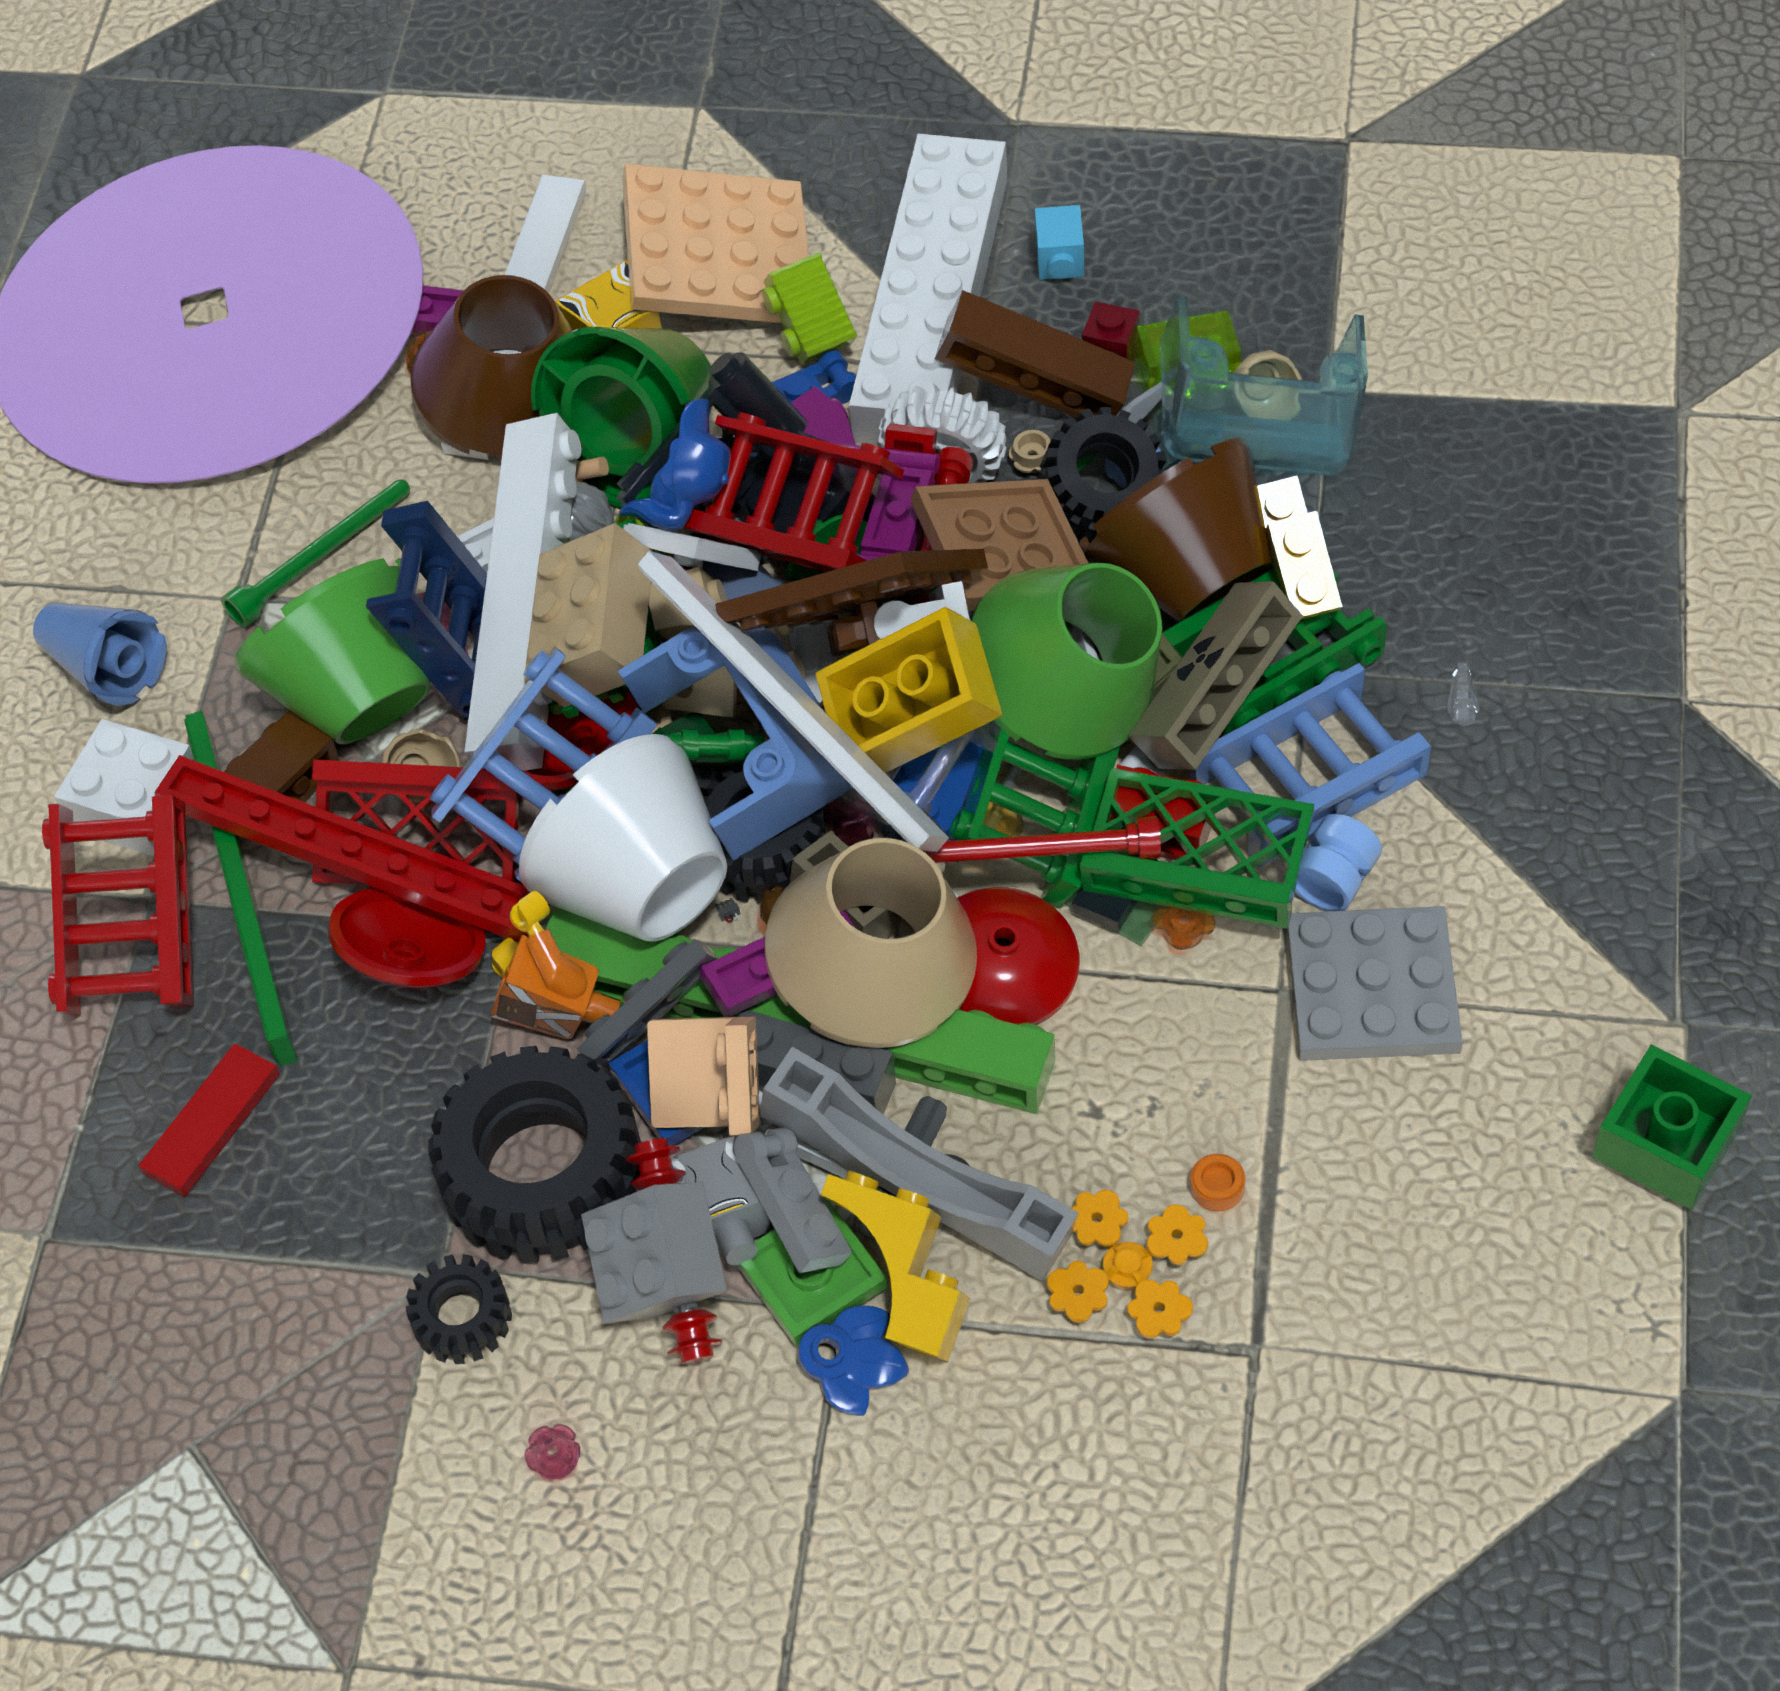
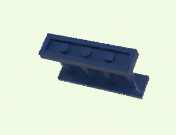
M428 500L384 510L381 527L402 551L395 593L367 599L366 608L411 660L423 671L464 720H468L487 573ZM419 572L427 580L423 602L416 595ZM444 602L451 609L448 631L440 623ZM468 631L475 638L472 659L465 652Z

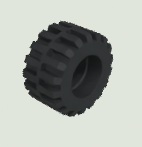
M1100 407L1097 415H1093L1089 408L1080 411L1077 420L1072 416L1063 422L1060 431L1056 430L1039 467L1041 471L1038 479H1048L1073 532L1076 529L1084 531L1083 538L1086 537L1091 541L1097 534L1093 525L1126 497L1163 473L1164 470L1162 469L1167 462L1165 451L1156 452L1161 442L1156 433L1148 436L1145 433L1148 424L1142 419H1139L1136 424L1128 420L1131 413L1122 409L1119 415L1115 416L1111 415V407ZM1089 456H1100L1111 460L1122 470L1127 488L1115 493H1104L1091 488L1081 478L1076 462Z
M730 769L722 774L723 781L721 783L713 780L706 787L708 796H703L711 818L754 793L746 781L743 771L735 773ZM823 808L818 809L751 851L740 855L734 861L718 837L727 861V872L720 891L726 895L735 891L737 900L748 902L750 896L758 898V903H770L769 897L780 896L790 884L792 859L826 834Z

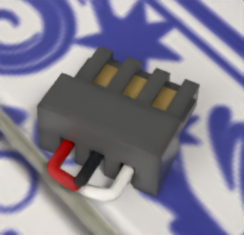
M732 898L725 900V902H720V904H715L722 922L725 919L727 922L735 921L738 919V915L741 914L738 904Z

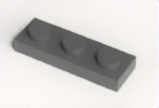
M695 939L689 944L687 942L678 944L664 957L662 963L665 966L650 980L644 978L638 981L626 992L623 998L626 1002L612 1016L607 1014L600 1017L586 1030L585 1036L587 1039L576 1049L581 1054L596 1060L598 1067L607 1069L609 1062L621 1056L647 1031V1024L650 1020L660 1019L701 981L699 977L701 966L718 959V956L708 945Z

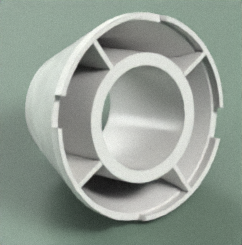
M648 734L637 736L603 751L576 771L573 776L579 782L558 804L551 798L532 824L524 841L519 859V875L524 887L529 892H539L549 905L644 941L653 942L668 938L681 931L708 907L723 884L727 872V861L718 836L708 821L711 817L686 752L682 747L664 735Z

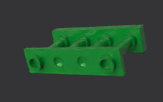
M994 720L991 721L964 809L961 808L955 815L948 837L954 839V841L1011 837L983 824L989 802L1053 830V834L1093 831L1110 768H1114L1120 746L1103 755L1081 759L1080 766L1072 770L1009 741V735ZM1002 760L1064 788L1065 795L1070 796L1068 807L1061 812L997 783L996 778ZM1083 853L1009 858L1041 873V879L1046 881L1042 899L1058 909L1081 886L1080 862Z

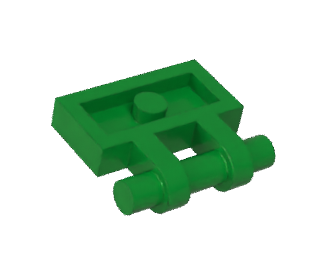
M682 729L681 732L661 734L669 737L674 743L683 748L690 760L691 766H742L749 753L765 742L764 734H747L744 732V729H728L727 733L698 734L697 729Z

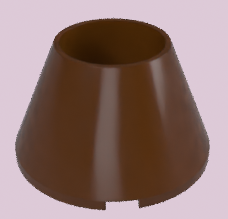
M496 275L483 278L468 286L422 342L416 352L411 368V394L415 408L422 421L439 439L466 454H470V450L497 455V461H501L506 424L540 417L538 409L532 411L531 387L535 368L544 351L553 342L573 331L551 295L540 285L526 278L512 275ZM510 349L522 353L500 354L489 350Z
M1232 438L1211 446L1210 449L1214 456L1194 464L1190 457L1126 497L1093 525L1098 535L1091 543H1089L1086 537L1081 539L1079 545L1086 559L1091 563H1107L1119 566L1135 575L1150 590L1159 609L1179 623L1227 596L1235 583L1251 582L1265 574L1272 566L1251 449L1243 438Z

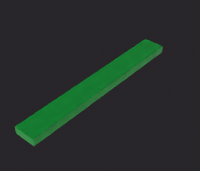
M198 711L185 715L186 719H184L194 761L222 771L215 742L203 712ZM211 825L267 1043L276 1063H279L280 1066L297 1062L295 1046L240 837Z

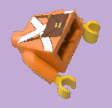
M532 891L514 905L510 912L512 924L520 931L527 932L529 937L522 935L518 944L513 939L507 938L492 951V969L502 980L489 1017L557 1037L572 1039L582 1020L593 1024L604 1015L609 1014L612 1016L619 1009L621 1000L593 991L599 974V969L596 966L559 950L550 929L543 930L539 924L550 913L548 903L539 892Z

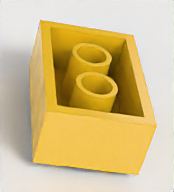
M946 606L815 672L826 714L884 773L1003 716L977 625Z

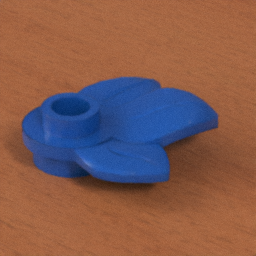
M874 1306L847 1308L840 1313L832 1325L821 1324L814 1326L800 1340L798 1360L801 1367L809 1376L820 1380L826 1400L838 1411L856 1416H864L869 1404V1389L891 1386L908 1375L909 1368L901 1352L891 1342L882 1338L888 1327L890 1314L881 1308ZM821 1343L831 1344L836 1350V1358L828 1360L821 1357L818 1352V1345Z

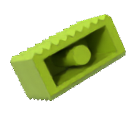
M819 252L772 271L767 275L763 282L766 288L761 290L764 304L771 315L778 313L785 329L780 333L784 348L790 357L797 355L801 366L820 359L829 351H840L847 348L857 338L853 323L849 319V314L842 304L841 297L838 295L834 282L830 278V273L826 269V264L823 262L822 255Z

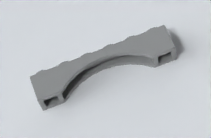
M791 1047L763 1088L761 1117L780 1128L787 1127L791 1129L797 1138L853 1171L878 1181L879 1186L894 1195H897L898 1189L902 1188L929 1198L930 1202L927 1208L932 1209L942 1217L940 1222L1041 1281H1044L1071 1237L1079 1214L1077 1211L1032 1185L1006 1180L982 1172L930 1147L879 1112L856 1092L839 1073L794 1047Z

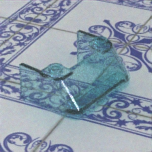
M1178 296L1160 338L1163 439L1167 450L1180 460L1190 457L1192 462H1201L1214 456L1210 449L1211 446L1232 438H1243L1251 449L1254 468L1334 475L1343 471L1354 452L1368 380L1364 315H1354L1336 353L1325 358L1319 369V382L1228 373L1227 355L1218 343L1207 338L1189 337L1188 297Z

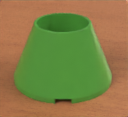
M384 558L352 567L317 584L284 605L280 609L285 618L267 632L264 631L262 626H258L237 651L234 663L241 676L331 737L338 744H349L362 740L402 718L427 696L431 690V681L366 608L367 599L395 593L401 558L395 560L398 566H388Z
M1107 563L1028 569L1009 575L994 585L979 601L972 618V622L978 628L1003 716L995 719L994 722L1016 741L1023 738L1033 745L1045 749V755L1056 758H1093L1122 745L1130 738L1128 736L1145 713L1154 695L1162 620L1159 607L1150 590L1139 578L1129 571ZM1064 621L1077 626L1093 640L1103 661L1094 658L1078 646L1069 634Z

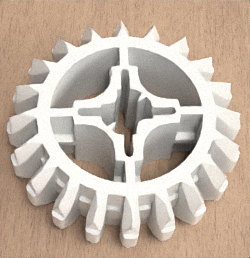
M933 384L929 391L915 386L912 393L900 392L896 400L890 401L880 421L878 442L881 448L885 446V430L890 423L937 429L935 454L945 447H959L967 451L972 457L973 468L968 483H985L987 480L994 479L996 472L999 471L1001 461H1004L1007 448L1005 446L1006 426L999 422V413L988 411V403L986 401L975 402L972 400L971 392L965 395L955 393L953 386L949 391L940 390Z

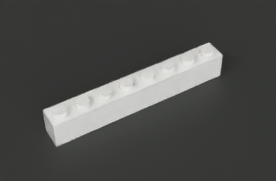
M558 413L506 424L464 753L469 758H471L527 683L524 680L523 673L526 666L539 555L568 543V538L572 535L571 509L572 500L577 493L575 473L577 458L581 455V443L577 433L567 426ZM539 691L526 710L547 725L548 704L553 699ZM513 726L495 751L522 771L542 768L544 748Z

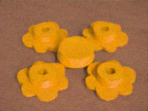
M1101 1190L1095 1195L1089 1192L1078 1194L1076 1206L1070 1207L1079 1213L1072 1231L1077 1232L1078 1242L1089 1246L1096 1241L1101 1246L1112 1247L1104 1256V1271L1099 1268L1088 1269L1086 1264L1081 1261L1070 1263L1068 1270L1056 1269L1052 1271L1047 1278L1048 1289L1053 1293L1050 1296L1051 1308L1057 1312L1065 1311L1066 1316L1073 1322H1085L1092 1316L1093 1310L1100 1311L1107 1306L1108 1298L1104 1292L1107 1290L1110 1281L1113 1286L1121 1290H1135L1136 1299L1128 1303L1127 1312L1131 1318L1137 1319L1136 1328L1140 1335L1145 1338L1158 1337L1162 1332L1168 1336L1177 1335L1181 1331V1322L1191 1317L1193 1303L1189 1297L1179 1294L1180 1289L1176 1282L1165 1281L1160 1285L1158 1282L1148 1279L1153 1269L1151 1255L1156 1258L1168 1257L1169 1261L1174 1265L1184 1264L1188 1260V1256H1202L1208 1249V1239L1203 1233L1205 1230V1220L1199 1215L1190 1216L1189 1211L1182 1205H1170L1164 1210L1162 1217L1154 1216L1149 1220L1148 1230L1151 1235L1148 1237L1146 1249L1134 1242L1118 1243L1121 1238L1120 1228L1128 1223V1213L1125 1209L1119 1208L1120 1200L1115 1192ZM1161 1309V1310H1163V1311H1162V1312H1156L1155 1310Z

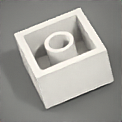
M101 719L56 792L54 799L57 804L59 803L73 810V822L143 817L147 811H152V796H155V790L178 756L181 755L194 760L192 750L188 744ZM147 837L102 840L154 856V842H149Z

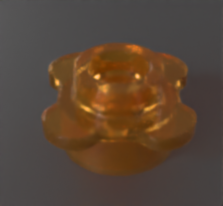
M1169 907L1155 911L1153 914V925L1156 929L1163 930V936L1168 944L1175 949L1186 950L1197 946L1202 941L1204 934L1208 935L1214 931L1215 919L1210 914ZM1181 919H1187L1189 923L1181 924L1179 923V921Z

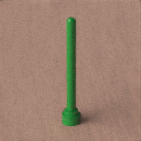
M403 479L394 481L254 586L247 584L244 587H234L221 597L222 605L227 614L240 627L246 628L261 617V610L265 608V601L381 516L384 510L390 509L405 498L410 492L409 483Z

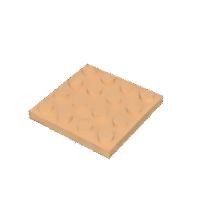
M625 163L622 180L631 309L782 323L778 313L771 315L767 310L761 290L766 288L763 282L770 272L809 257L801 182Z

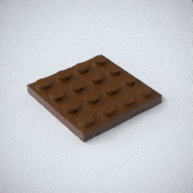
M984 549L900 551L719 602L715 606L717 614L726 623H740L741 631L760 627L771 629L784 625L794 627L808 623L812 626L839 619L838 614L851 612L861 603L876 601L877 608H880L883 605L882 602L894 599L905 601L927 595L928 589L938 588L943 584L962 581L963 585L973 582L971 573L988 569Z

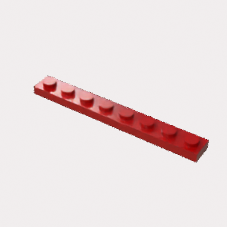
M181 755L178 756L154 792L155 796L173 795L184 801L185 814L191 818L494 934L511 938L515 942H519L522 935L529 937L527 932L517 929L510 920L512 907L530 893L523 885Z

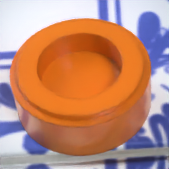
M1210 1154L1196 1162L1191 1171L1190 1190L1194 1200L1203 1208L1211 1211H1226L1235 1207L1241 1201L1245 1192L1246 1177L1244 1169L1237 1160L1225 1154Z

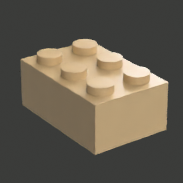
M613 523L539 555L525 670L540 650L549 654L553 647L556 646L566 655L558 669L594 696L625 685L626 683L618 670L643 656L651 581L639 570L637 564L648 551H653L616 523ZM524 676V680L528 682L529 679ZM546 685L540 690L563 707L571 705Z

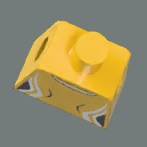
M627 260L555 301L573 330L585 327L662 329L659 312L631 309Z

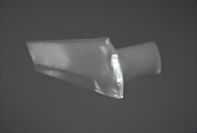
M1458 662L1453 674L1447 710L1454 723L1463 726L1474 722L1480 707L1468 663Z

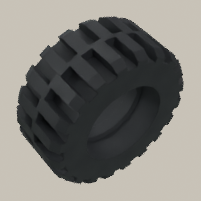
M537 1046L521 1047V1054L507 1057L504 1051L490 1057L492 1063L482 1069L478 1064L463 1074L465 1083L461 1087L456 1084L451 1086L443 1097L446 1110L439 1108L434 1114L431 1123L434 1135L428 1140V1155L433 1166L431 1170L447 1212L455 1226L462 1227L468 1240L477 1247L484 1246L487 1243L491 1254L504 1259L510 1258L511 1253L515 1252L518 1253L521 1262H538L539 1255L551 1254L554 1261L569 1257L567 1250L581 1245L584 1251L588 1249L581 1214L637 1192V1189L631 1186V1182L640 1176L639 1166L627 1163L626 1158L636 1154L634 1146L641 1143L627 1093L620 1090L618 1079L608 1069L601 1068L598 1070L596 1060L584 1054H577L576 1058L573 1059L566 1048L551 1046L549 1052L546 1053L539 1052ZM538 1125H559L570 1128L586 1138L585 1144L574 1162L564 1171L549 1179L533 1183H517L502 1179L489 1171L492 1158L499 1147L511 1136L524 1129Z

